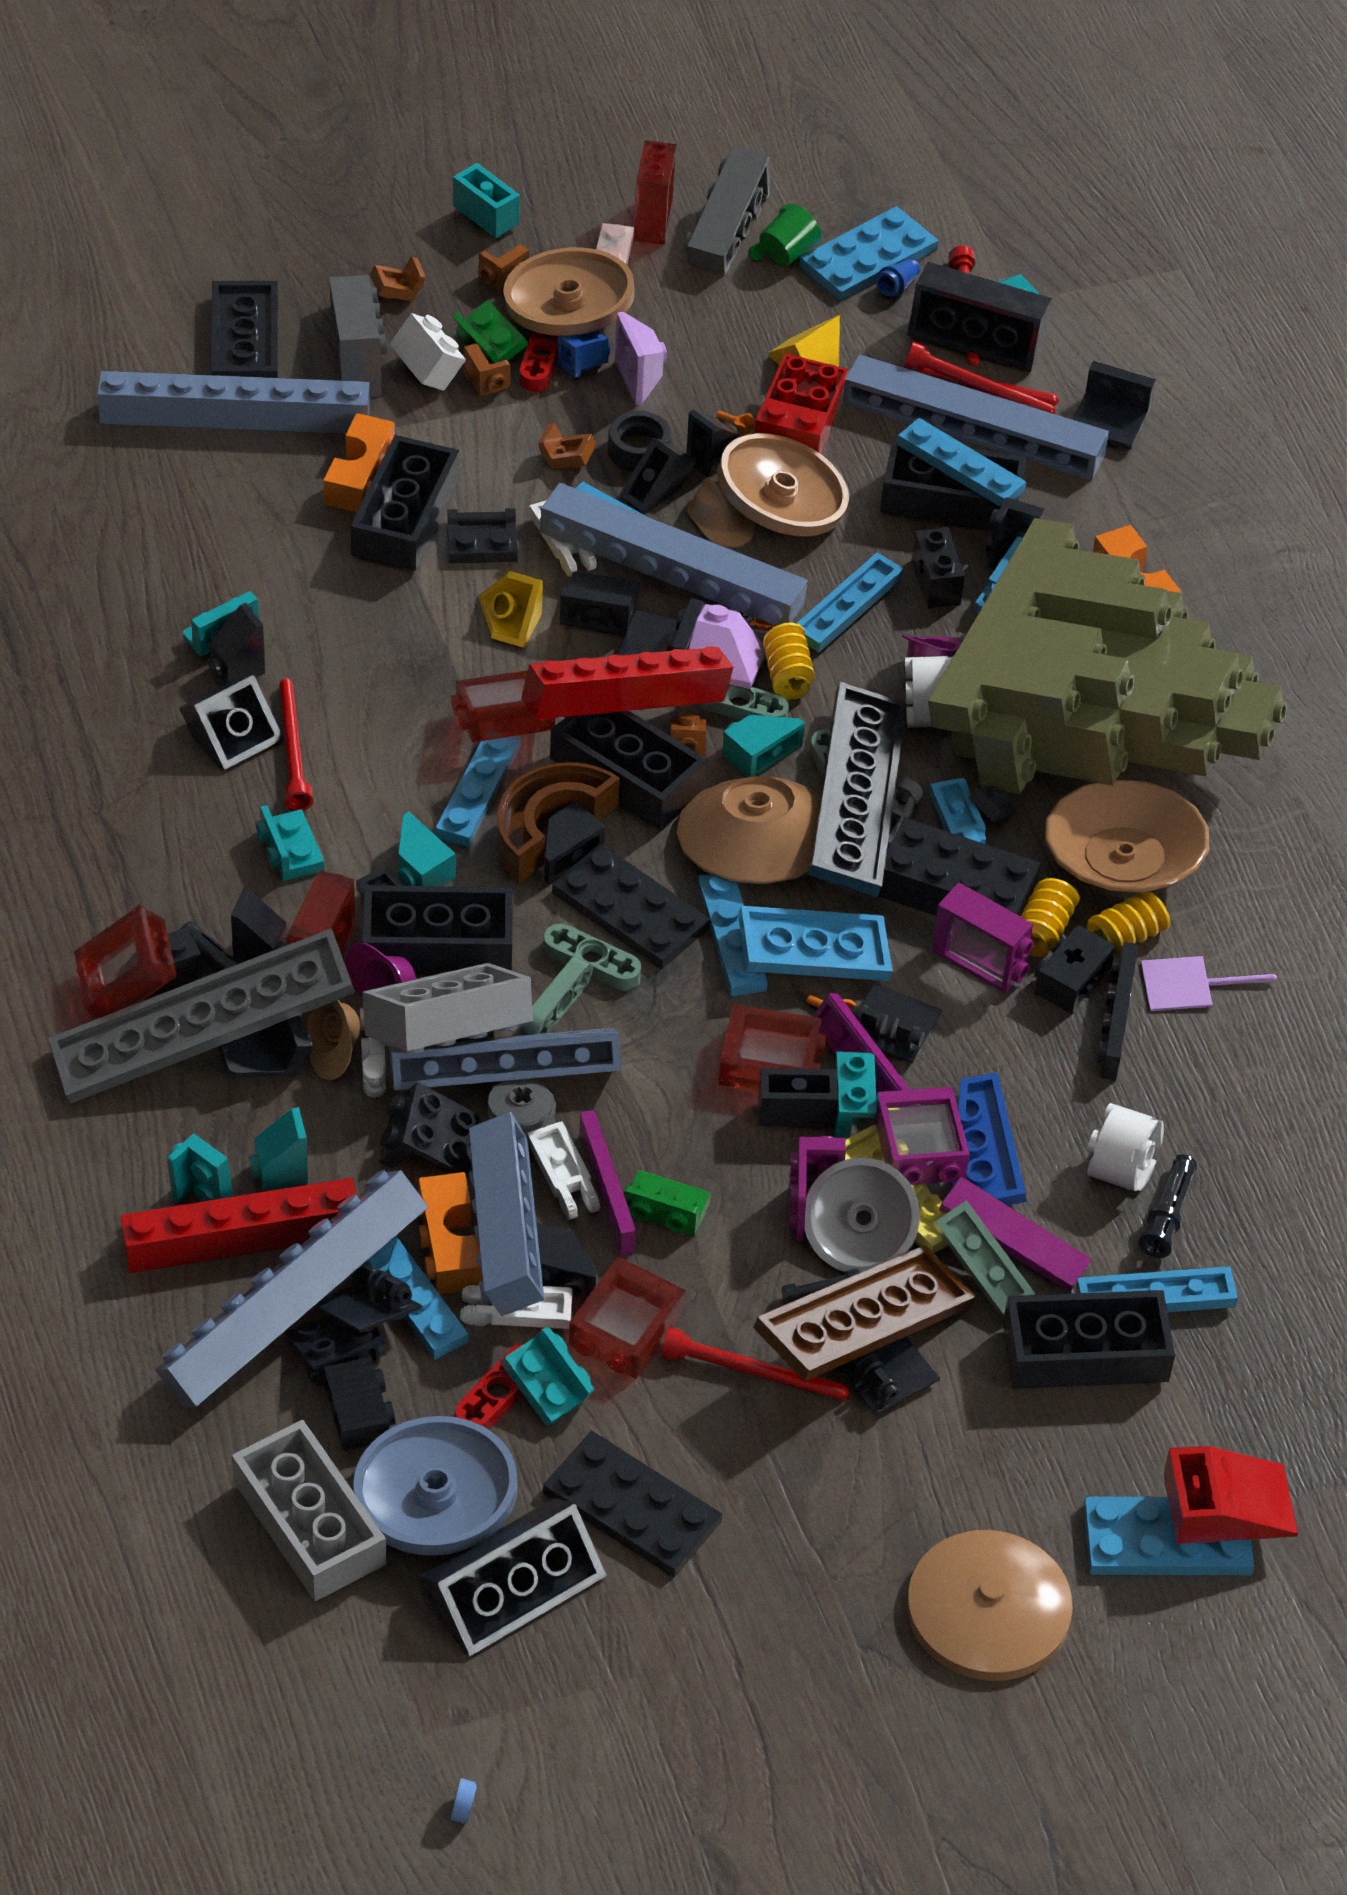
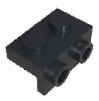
M1006 497L1000 510H993L989 522V528L993 529V533L988 538L985 552L990 553L988 566L996 568L1000 557L1005 556L1015 539L1019 536L1024 537L1034 518L1043 519L1044 508Z

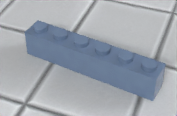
M614 1028L456 1041L454 1045L426 1046L423 1052L417 1054H405L401 1052L400 1048L395 1046L388 1047L391 1085L394 1090L409 1089L416 1082L426 1087L621 1071L619 1033Z
M511 1112L470 1127V1145H467V1153L473 1166V1171L469 1172V1178L475 1190L472 1207L478 1220V1225L474 1226V1233L481 1252L477 1254V1262L483 1274V1281L479 1282V1288L484 1301L487 1304L492 1303L501 1316L544 1300L527 1135Z

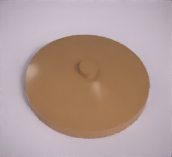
M582 247L560 248L534 255L516 266L508 275L504 284L505 307L510 317L519 325L531 331L555 336L579 335L602 329L617 321V313H626L635 297L633 274L621 259L601 250Z
M765 433L741 436L728 444L718 463V482L730 503L750 520L779 533L792 536L824 534L839 524L848 506V488L834 465L809 446L787 437Z
M995 1530L967 1531L937 1543L921 1558L915 1567L910 1579L907 1595L909 1623L923 1649L947 1669L978 1680H1011L1033 1673L1043 1667L1062 1647L1066 1640L1072 1617L1073 1602L1071 1590L1064 1573L1054 1559L1029 1540L1011 1533Z

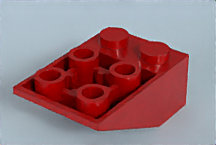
M785 353L756 418L755 434L765 433L787 437L809 446L822 455L848 375V369Z
M1212 1446L1169 1448L1163 1476L1176 1544L1298 1536L1283 1464Z

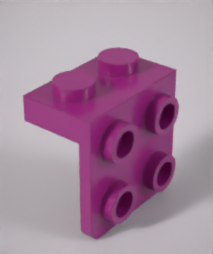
M831 1136L799 1137L798 1152H791L789 1229L796 1230V1242H804L806 1195L820 1174L832 1165L845 1160L846 1138H833Z

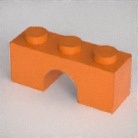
M356 413L346 433V460L334 458L323 480L324 505L358 512L395 435V422Z
M1128 525L1095 536L1092 552L1138 559L1140 570L1144 571L1148 547L1132 525ZM1165 569L1155 573L1141 572V575L1145 577V586L1182 593Z
M465 1172L419 1178V1195L428 1205V1208L418 1216L422 1217L423 1225H418L421 1249L428 1248L429 1256L424 1257L427 1279L434 1280L435 1288L439 1294L462 1292L463 1288L469 1285L478 1286L479 1282L483 1281V1274L477 1262V1254L481 1252L476 1236H457L449 1232L455 1228L471 1226V1200Z

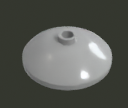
M852 1158L838 1162L820 1174L807 1194L805 1212L806 1236L818 1256L830 1266L845 1272L856 1268L860 1273L907 1253L916 1239L920 1224V1209L917 1196L909 1181L897 1169L885 1162L871 1158ZM862 1211H868L871 1214V1221L867 1225H860L858 1222V1215Z

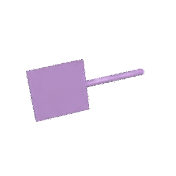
M1203 956L1141 960L1150 1011L1212 1007L1209 986L1270 982L1277 979L1275 974L1207 979Z

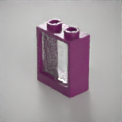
M958 882L938 904L932 952L1006 993L1015 982L1021 983L1029 971L1030 965L1027 963V959L1034 944V941L1031 940L1033 923Z
M952 1087L877 1092V1113L874 1120L885 1163L897 1169L911 1185L937 1182L948 1183L958 1181L960 1177L966 1179L970 1154Z

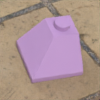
M625 312L617 313L615 363L635 405H641L663 376V362L667 361V350L665 344L659 342L653 329Z
M705 604L696 621L689 649L707 646L719 647L734 667L729 684L751 689L766 659L763 643L739 612L728 610L721 605L711 606Z

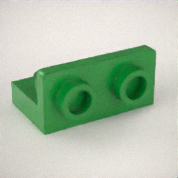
M489 300L485 301L465 319L458 312L452 315L458 325L454 329L458 336L466 344L471 341L474 344L477 343L486 360H490L492 363L504 360L509 361L528 345L526 339Z
M638 1170L632 1185H627L623 1192L632 1218L639 1221H648L667 1227L673 1232H682L695 1236L711 1198V1192L642 1170Z

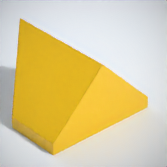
M840 314L791 337L770 351L769 358L780 365L784 354L787 353L839 366Z
M509 571L505 576L478 595L491 634L490 638L525 648L542 616L543 580Z

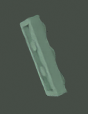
M967 1200L935 1221L934 1227L1002 1319L1004 1318L1007 1296L1035 1295V1292Z

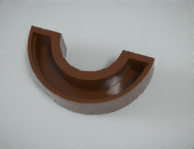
M572 762L544 765L517 778L502 795L497 810V853L506 873L517 884H520L544 865L545 836L539 830L542 826L549 823V818L557 810L566 808L575 801H578L599 821L614 811L619 805L620 778L605 769Z

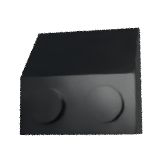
M254 675L237 677L179 707L193 739L221 770H225L284 739Z

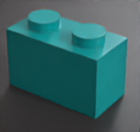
M478 163L453 176V206L493 237L497 238L519 225L520 194Z

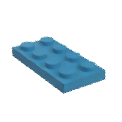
M896 206L800 256L799 267L838 300L843 301L876 283L879 271L883 267L907 259L918 261L938 250L939 240Z
M741 906L738 919L746 971L890 980L893 970L883 915Z
M1085 1496L1083 1507L1090 1575H1252L1254 1560L1251 1540L1176 1544L1168 1497Z

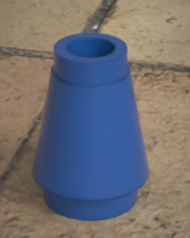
M907 259L883 267L876 278L878 290L887 297L900 296L920 274V266L914 259Z

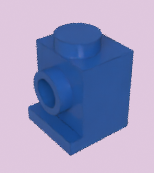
M598 331L579 335L557 336L558 367L573 377L581 376V370L590 371L598 365L609 363L611 349L608 338Z

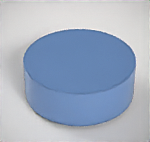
M461 1778L451 1821L462 1824L468 1822L477 1787L474 1781Z

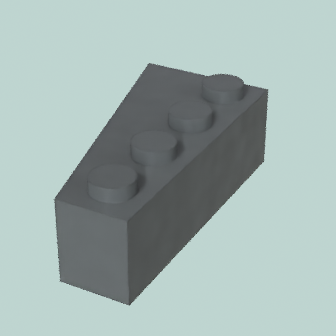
M732 146L728 157L722 158L718 170V180L716 183L712 182L710 184L707 194L708 202L705 208L700 207L696 217L697 226L694 233H688L684 246L685 251H688L689 265L723 275L728 271L740 249V237L746 239L750 231L751 219H757L760 214L761 200L767 201L770 196L769 156Z
M368 275L329 277L330 307L336 355L338 356L339 379L341 381L369 382L370 397H382L380 355L386 354V337L383 334V321L380 316L377 288L370 287Z

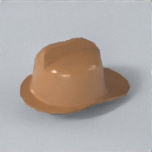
M710 477L705 478L703 486L699 488L695 497L688 503L687 513L710 542L726 548L740 547L748 543L755 534L754 521L747 518L730 503L721 490L719 482H714Z
M336 1000L303 1013L301 1018L306 1032L310 1034L312 1039V1049L309 1056L313 1069L320 1078L326 1080L337 1079L346 1071L351 1060L352 1051L360 1035V1021L355 1010L348 1004Z

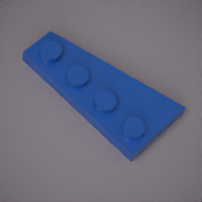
M998 1072L961 1079L958 1111L970 1154L966 1180L1007 1206L1027 1202Z

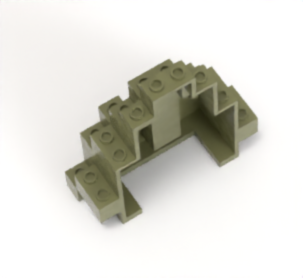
M1034 518L928 699L932 727L951 731L955 756L976 760L980 786H997L1005 792L1021 794L1027 781L1033 779L1035 771L1114 785L1120 772L1126 770L1128 762L1207 777L1213 763L1217 764L1219 762L1221 753L1260 760L1266 747H1271L1274 741L1276 727L1285 720L1287 703L1283 702L1281 686L1258 683L1259 675L1258 672L1254 671L1253 656L1215 649L1216 642L1214 638H1211L1210 623L1188 619V610L1184 608L1182 593L1145 586V577L1141 575L1138 559L1079 550V541L1075 539L1073 524Z

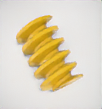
M796 623L777 625L767 631L763 637V647L774 693L784 697L786 700L803 698L809 692L810 684L815 679L804 628Z
M1048 878L1039 881L1034 887L1033 893L1030 895L1028 903L1020 917L1033 923L1031 940L1034 941L1029 955L1034 957L1046 956L1049 949L1056 947L1059 938L1063 935L1064 928L1068 925L1069 918L1073 915L1074 908L1078 905L1080 899L1077 890L1069 883L1055 878Z
M1149 891L1138 892L1135 896L1128 897L1123 902L1115 904L1112 908L1105 909L1100 914L1092 916L1088 920L1087 930L1116 945L1114 954L1120 955L1122 954L1124 942L1136 944L1137 941L1143 943L1146 941L1147 935L1154 937L1159 933V929L1162 931L1167 930L1170 927L1171 921L1165 905L1156 894Z

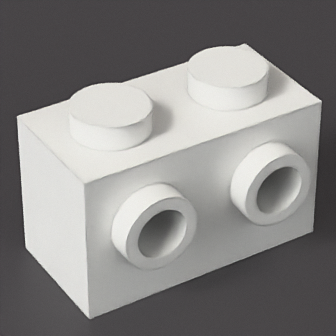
M411 313L390 342V346L421 384L444 391L466 359L458 351L459 345L441 330L442 324L430 315L422 317Z

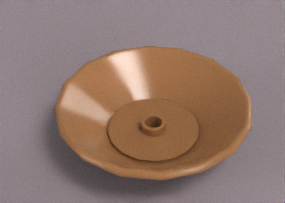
M752 776L723 781L700 792L681 811L676 835L686 857L704 872L728 881L769 884L796 879L808 873L820 794L813 788L784 778Z
M1116 779L1114 785L1099 782L1083 785L1059 799L1045 820V843L1057 864L1082 882L1110 891L1148 892L1174 886L1198 870L1209 852V827L1196 806L1173 790L1146 781Z

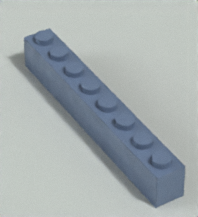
M860 354L849 371L844 386V404L908 424H912L918 418H921L953 438L1005 454L1027 457V461L1089 480H1093L1105 456L1109 433L1107 430Z
M101 371L98 389L100 424L346 434L356 413L370 415L369 382Z
M559 483L541 507L540 533L572 544L582 550L593 552L613 562L761 619L769 624L777 626L783 623H792L805 604L807 579L565 484Z
M382 1170L372 1176L365 1183L368 1189L360 1196L354 1194L345 1199L337 1207L340 1213L330 1221L327 1218L323 1219L313 1226L308 1232L311 1237L301 1246L299 1243H296L286 1249L279 1256L282 1262L273 1270L266 1268L251 1279L250 1283L253 1286L243 1295L239 1292L231 1296L221 1305L223 1312L214 1320L210 1317L203 1320L191 1331L194 1337L184 1345L177 1343L162 1355L161 1358L164 1362L155 1371L183 1407L198 1406L428 1208V1205L401 1170L387 1173L385 1170Z

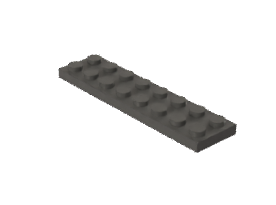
M328 929L54 1035L48 1039L66 1097L71 1104L354 994L355 991L333 931Z

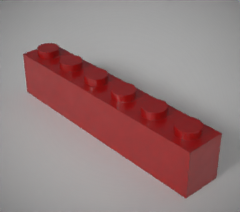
M711 646L698 649H675L665 652H643L641 654L611 655L609 657L579 658L564 661L550 660L529 664L521 700L535 720L724 702L734 667L719 647Z
M353 1178L122 1214L120 1215L122 1238L128 1272L130 1274L284 1249L296 1243H299L301 1246L311 1237L308 1232L313 1226L323 1219L327 1218L329 1221L340 1213L337 1207L348 1197L354 1194L357 1195Z

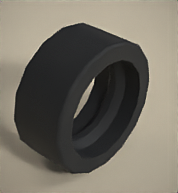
M648 411L623 413L615 418L609 426L608 454L616 465L631 472L634 471L648 447L635 448L626 445L621 440L632 435H645L671 443V428L667 421L658 414Z

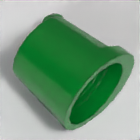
M794 203L785 204L779 209V214L760 234V242L748 249V256L752 260H760L766 253L776 264L783 267L788 266L822 241L820 227L813 216L801 206Z

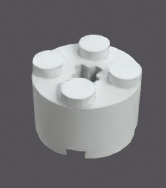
M905 657L906 678H913V681H906V704H913V707H907V728L932 727L928 699L953 657Z
M1110 1103L1104 1113L1101 1131L1094 1130L1089 1140L1088 1151L1094 1154L1089 1163L1087 1175L1128 1190L1141 1191L1147 1184L1157 1161L1152 1159L1155 1147L1161 1148L1164 1134L1163 1121Z

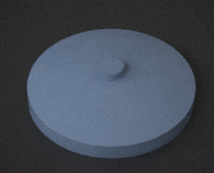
M430 1416L413 1419L396 1425L381 1434L362 1454L355 1470L353 1482L355 1495L386 1538V1544L398 1550L418 1555L457 1553L487 1540L509 1518L515 1506L518 1491L515 1461L504 1442L492 1431L475 1422L449 1416Z

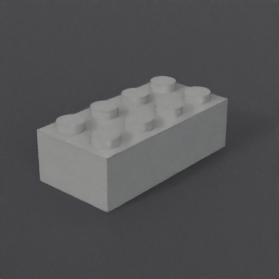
M485 963L364 991L365 1036L380 1041V1044L383 1046L400 1048L402 1053L417 1054L423 1052L426 1046H450L456 1043V1039L464 1037L478 1039L486 1037L487 1032L493 1030L518 1029V1024L533 1021L531 977Z
M303 1419L232 1455L234 1484L314 1602L386 1565V1538Z

